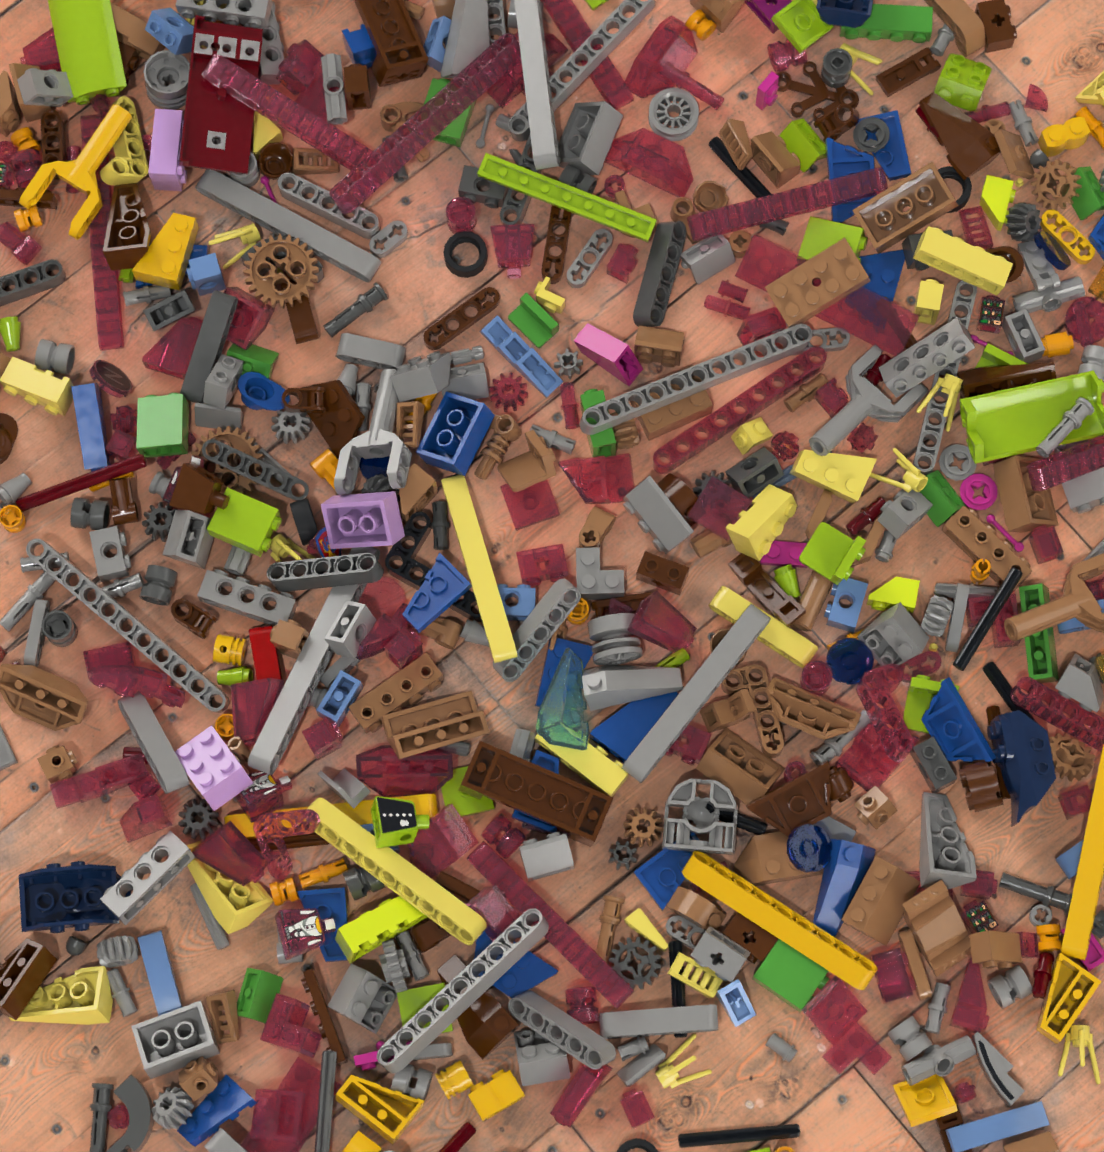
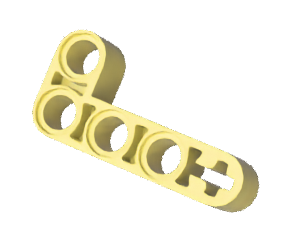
M121 96L113 104L126 109L132 115V119L113 145L115 158L100 171V176L104 183L112 186L137 184L148 175L149 170L134 103L128 97ZM110 105V106L107 108L106 114L108 113V111L110 110V108L112 107V105Z

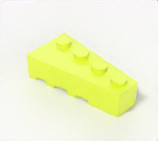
M401 896L394 899L389 898L376 909L369 910L357 919L338 928L335 940L351 964L381 946L382 942L393 939L428 917Z

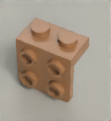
M534 430L525 433L529 452L497 466L499 473L513 492L525 490L527 487L556 475L553 464L556 461L555 455L551 448L547 449L544 438L542 436L538 437Z

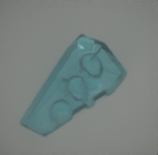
M570 648L565 649L540 706L536 732L549 744L586 750L589 725L588 722H584L583 710L587 709V704L583 701L581 689H583V661Z

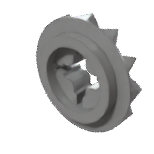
M960 444L947 447L939 458L940 471L943 472L946 478L955 481L965 480L970 477L977 465L974 463L968 447ZM954 457L958 461L965 460L961 465V470L957 466H951L954 462Z

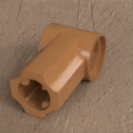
M686 197L677 198L670 211V217L673 221L683 222L687 230L686 236L692 244L698 243L709 234V231L694 211L692 201ZM682 207L687 213L681 214L676 208Z
M728 516L719 519L711 525L710 529L690 540L695 553L700 558L721 546L726 547L733 543L725 528L729 523L733 524Z
M436 618L419 634L434 639L437 644L445 648L454 650L463 626L448 619L443 621Z

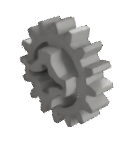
M393 939L384 941L382 946L385 954L379 955L386 983L393 982L396 993L407 990L405 978L410 977L403 949L397 950Z

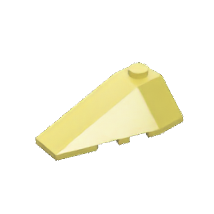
M201 841L187 845L195 856L187 867L214 918L227 934L249 926L273 903V899L260 883L254 879L248 880L240 874L241 870L236 866L231 868L222 861V856Z
M106 967L81 968L74 971V975L64 979L62 977L54 979V983L43 988L39 986L18 1019L15 1020L10 1017L9 1019L11 1021L81 1025L110 1023L113 998Z

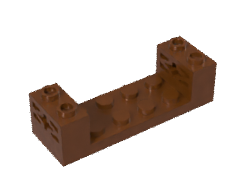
M354 0L377 53L371 69L379 87L419 78L429 59L404 1Z
M479 741L458 790L479 800L482 796H485L569 832L570 839L589 847L596 841L613 800V797L482 741Z

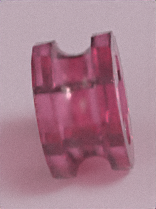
M618 175L609 176L604 184L605 193L609 197L615 198L616 192L624 191L625 182L622 177ZM616 182L617 186H621V188L618 187L617 191H613V188L608 186H612V183Z

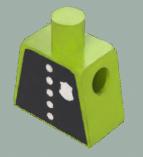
M375 796L371 807V816L377 848L410 844L414 842L418 829H429V815H416L414 802Z

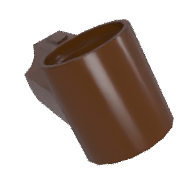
M130 477L109 480L113 502L112 516L114 525L139 522L137 505L133 501Z

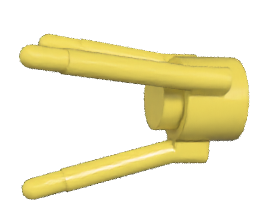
M843 43L840 49H844L851 55L852 66L858 58L875 65L883 62L882 59L859 51L846 43ZM851 70L850 76L869 95H873V91Z
M254 223L239 229L214 235L215 239L208 242L209 245H214L239 237L243 245L248 244L247 247L223 265V269H227L234 264L257 241L261 240Z
M947 373L944 379L939 377L936 385L922 401L916 412L920 413L937 390L942 387L941 392L949 395L943 413L944 417L948 416L945 430L949 432L963 380Z
M893 448V452L899 458L896 462L906 471L903 476L905 483L871 473L869 476L902 488L908 493L911 490L915 492L922 491L928 482V477L922 474L896 448Z
M282 534L276 535L269 547L272 550L270 556L276 563L282 562L280 557L286 558L289 555L296 560H302L293 549L308 559L316 558L296 545L290 538L286 539Z
M1072 1025L1070 1033L1065 1034V1045L1058 1076L1061 1077L1063 1075L1071 1042L1073 1047H1079L1080 1065L1082 1067L1085 1066V1047L1088 1044L1096 1084H1100L1099 1070L1093 1046V1034H1090V1026Z
M692 1034L665 1062L658 1065L659 1070L655 1071V1074L664 1089L668 1086L673 1089L680 1084L712 1073L708 1069L677 1079L680 1077L678 1071L695 1061L696 1056L686 1059L675 1067L673 1064L669 1065L697 1037L696 1034Z

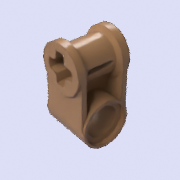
M594 506L579 533V547H600L605 536L610 532L616 516ZM590 537L593 538V541L590 540L589 543L585 542V539L589 540Z

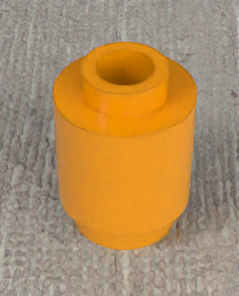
M1066 331L1044 335V338H1040L1045 348L1042 357L1052 358L1070 354V349H1074L1072 335L1068 336Z

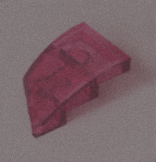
M629 453L611 457L599 456L583 460L576 458L558 462L560 468L567 475L586 504L624 502L623 498L635 488L631 455Z
M869 723L855 737L852 746L835 765L837 768L843 767L850 778L867 792L874 786L879 789L904 761L912 748L917 745L920 738L917 736L907 737L897 734V730L885 729L880 725Z
M448 804L430 819L429 829H418L414 842L407 844L410 849L409 857L411 864L432 878L462 857L479 842L453 804Z

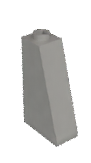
M455 0L441 69V78L483 79L492 76L487 0Z

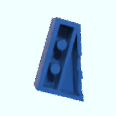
M360 25L361 29L349 32L348 29L342 30L345 50L352 63L366 65L367 69L371 68L377 53L365 25Z

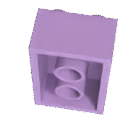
M155 109L148 170L155 190L182 191V184H186L187 170H184V166H179L184 120L183 110Z
M396 491L333 495L321 504L330 549L390 546L405 536Z
M212 725L175 751L185 772L213 811L253 784L248 774Z

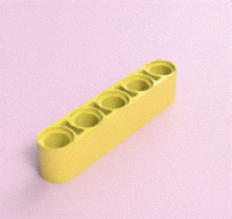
M721 586L708 606L715 613L735 624L752 603L731 589ZM761 610L771 620L757 637V640L795 665L806 669L818 651V647Z

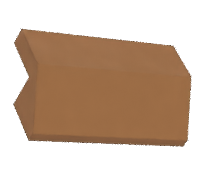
M472 690L380 717L387 740L398 759L490 733L483 710H477Z

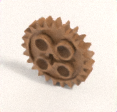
M278 234L277 240H274L270 235L268 243L261 239V247L253 246L255 254L248 252V257L251 261H244L245 266L250 269L244 270L243 273L245 276H248L245 279L246 285H251L248 288L250 293L256 292V300L263 297V305L271 301L272 308H275L276 304L280 303L281 308L284 309L287 302L291 307H294L293 300L302 303V295L310 297L307 289L315 290V286L311 282L318 281V276L314 274L319 272V268L313 266L318 261L317 258H311L314 255L313 250L306 251L308 248L306 242L300 246V239L298 237L292 242L290 234H288L286 240H283L281 234ZM278 252L287 253L284 259L279 260L275 258ZM266 258H270L280 270L285 269L287 276L296 281L297 284L293 285L283 273H278L276 267L266 261ZM295 267L303 268L302 273L298 275L292 273ZM263 268L271 270L267 276L259 275ZM280 283L288 285L284 291L276 290L277 285Z
M230 426L226 427L225 432L221 427H218L217 434L209 430V438L201 436L203 444L210 439H215L222 443L227 442L229 446L258 460L265 457V455L257 453L262 448L260 445L253 446L257 439L254 437L248 439L250 433L247 431L241 435V429L236 427L234 432ZM195 443L199 450L198 452L191 451V454L201 459L200 466L207 470V466L211 461L204 458L202 454L203 444ZM209 444L205 449L208 456H210L211 452L217 455L219 453V447L216 444ZM230 454L227 457V461L237 467L240 457L237 454ZM217 464L215 471L211 473L223 481L220 491L222 494L225 493L228 487L246 495L245 490L254 492L251 487L252 484L259 485ZM258 464L250 465L248 469L249 474L253 477L260 476L259 468L261 466ZM234 474L235 482L227 486L226 478Z

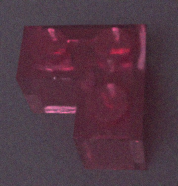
M1016 594L1009 596L991 626L994 648L1018 646L1022 640H1010L1004 629L1005 620L1018 615ZM994 596L968 598L966 605L968 627H976Z
M276 993L260 1040L275 1047L314 1059L322 1035L303 1027L310 1005Z

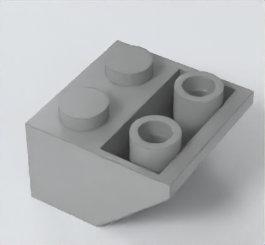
M440 351L433 352L424 359H421L420 356L414 357L407 361L408 364L397 367V372L390 376L399 402L438 393L449 385L450 352L440 354Z
M175 510L162 555L205 569L214 539L207 530L211 519L190 510Z
M901 602L881 613L857 636L886 673L922 653L929 640V636Z
M1075 653L1055 688L1059 690L1058 693L1067 699L1073 698L1080 702L1079 705L1089 712L1092 710L1098 712L1104 700V694L1096 665Z
M560 832L551 833L546 836L547 839L537 841V839H530L523 842L524 846L519 847L528 882L574 869V862L566 834L561 835Z
M350 964L327 1007L377 1034L397 997V993L393 986L369 971Z
M534 1030L514 1033L522 1087L571 1078L567 1053Z

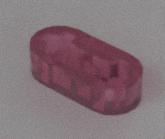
M934 651L919 654L899 665L897 670L898 677L903 682L909 683L911 678L917 675L929 676L934 674L941 666V657ZM927 657L931 660H936L934 668H931L930 665L924 667L921 665L927 661ZM905 666H908L909 669L916 666L918 668L912 672L911 677L908 674L902 673L905 670Z

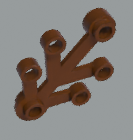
M808 61L804 64L803 74L810 77L815 86L792 81L791 76L787 72L781 71L776 73L779 76L778 82L784 81L786 83L785 86H779L777 91L785 92L792 90L811 95V97L802 102L792 104L791 114L796 118L803 116L805 110L824 100L833 101V103L825 108L815 109L813 112L814 122L818 119L816 117L817 113L823 115L829 113L838 105L846 104L843 101L844 99H850L851 103L848 105L856 109L858 106L859 97L855 91L846 89L845 86L835 88L837 92L828 90L817 72V66L814 62ZM812 67L814 70L812 72H808L806 68ZM799 107L802 111L795 112L794 108Z

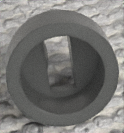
M1040 149L1033 152L1030 157V163L1036 169H1039V166L1045 167L1047 161H1050Z
M69 936L66 943L67 952L73 956L80 955L85 950L87 943L79 938Z

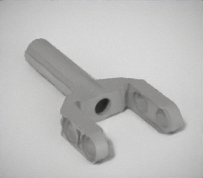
M875 344L851 366V369L845 376L846 388L851 401L809 439L811 449L820 456H826L868 416L883 422H898L926 395L928 389L924 385L918 384L893 405L888 397L863 377L868 369L874 366L876 360L883 352Z
M384 369L381 372L369 431L353 438L340 450L334 478V487L338 495L350 494L354 490L362 457L370 459L390 456L386 473L391 488L399 489L404 488L406 485L412 453L400 438L392 432L399 400L390 376L397 372L396 369Z

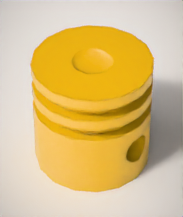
M218 634L213 650V662L228 665L232 663L234 666L237 664L240 667L243 666L247 650V639L243 638L241 640L239 637L235 639L233 636Z
M461 1060L446 1067V1071L443 1072L441 1070V1074H434L448 1100L451 1099L450 1096L452 1095L455 1097V1093L458 1092L460 1094L474 1086Z

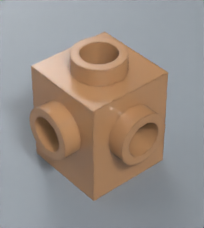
M57 745L51 747L46 751L45 755L37 758L47 780L51 784L58 780L60 782L68 780L73 776L72 773L77 771L74 764L78 761L73 751H67L64 746L59 747Z
M876 786L862 795L854 804L859 811L857 817L865 825L870 823L876 830L898 811Z
M201 1056L196 1061H190L179 1072V1084L196 1101L203 1095L214 1091L218 1085V1069L211 1061L208 1063Z

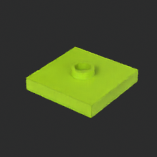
M794 0L771 18L799 53H802L834 27L820 19L816 5L812 0Z
M468 766L438 773L448 820L495 810L492 799L482 796L479 800L458 791Z
M445 982L407 989L397 993L402 1026L445 987ZM449 1004L445 1005L442 1011H445L449 1007ZM431 1021L427 1022L424 1025V1028H427L431 1024ZM452 1023L442 1033L453 1031Z

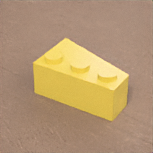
M771 484L766 486L752 500L753 506L747 512L742 510L739 513L740 519L734 525L729 523L725 527L736 551L757 561H760L769 552L772 542L782 533L784 525L795 514L797 508L792 494Z

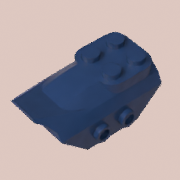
M817 0L816 8L820 19L826 24L856 28L862 26L871 16L873 0Z
M1020 710L998 715L991 721L990 726H987V735L989 740H992L994 748L992 751L996 756L992 761L994 764L997 763L1001 769L1005 786L1011 797V827L1018 824L1024 814L1038 805L1056 779L1048 731Z
M84 861L71 862V866L61 867V864L54 863L47 864L46 868L18 875L22 932L50 930V933H63L65 928H75V931L89 930V926L119 924V919L100 900L104 892L121 879V876L116 872V866L85 865ZM131 890L125 894V897L131 895Z

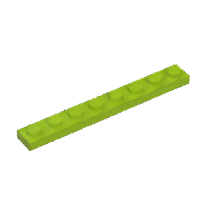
M485 153L477 173L479 177L645 242H649L657 219L488 153Z

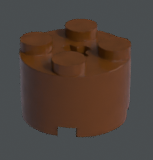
M985 760L962 766L963 769L959 770V776L963 788L968 787L969 792L965 793L969 811L979 812L1003 805L992 761L985 762Z

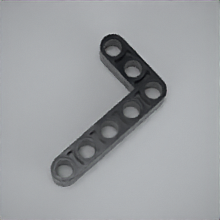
M416 512L411 515L403 528L405 536L392 546L385 559L388 573L416 590L420 589L427 572L431 570L414 560L431 531L430 518L424 512ZM420 520L427 523L422 529L414 527V524ZM407 540L415 543L410 549L402 547L403 543ZM394 560L403 562L402 566L398 569H394L390 565ZM415 571L423 573L422 578L419 580H413L410 576ZM470 590L463 595L464 598L461 602L453 603L449 607L472 621L482 622L480 614H475L471 611L477 603L474 593Z

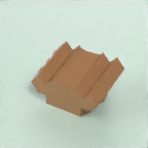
M942 879L902 904L905 912L902 915L907 926L913 934L919 951L927 960L936 977L971 955L970 938L966 927Z

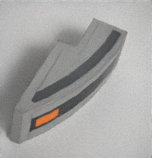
M977 1031L971 1038L976 1049V1056L980 1067L996 1094L1009 1107L1025 1090L1007 1074L1014 1066Z

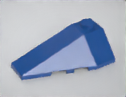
M830 839L813 924L834 937L837 935L843 924L841 919L870 868L876 849L845 840Z

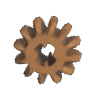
M614 412V413H611L610 415H611V416H617L618 413H617V412ZM634 419L612 427L617 447L620 450L633 448V446L639 444L640 440Z
M647 807L643 808V814H640L639 810L635 808L634 814L636 817L627 814L626 818L630 822L623 823V828L630 829L624 833V837L633 836L630 844L633 845L638 840L639 848H643V841H646L647 845L652 847L651 838L658 842L660 837L656 833H663L664 829L661 826H657L662 823V818L654 819L657 814L655 810L650 815H647ZM643 822L644 826L646 824L649 825L647 832L642 833V830L640 832L637 830L639 823Z

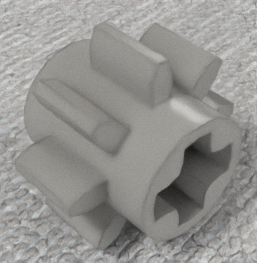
M567 348L562 355L557 353V359L560 362H555L554 368H560V377L564 374L571 379V375L574 373L580 374V369L577 366L583 365V360H577V351L571 353ZM564 362H572L573 365L571 366L568 364L567 366H564Z

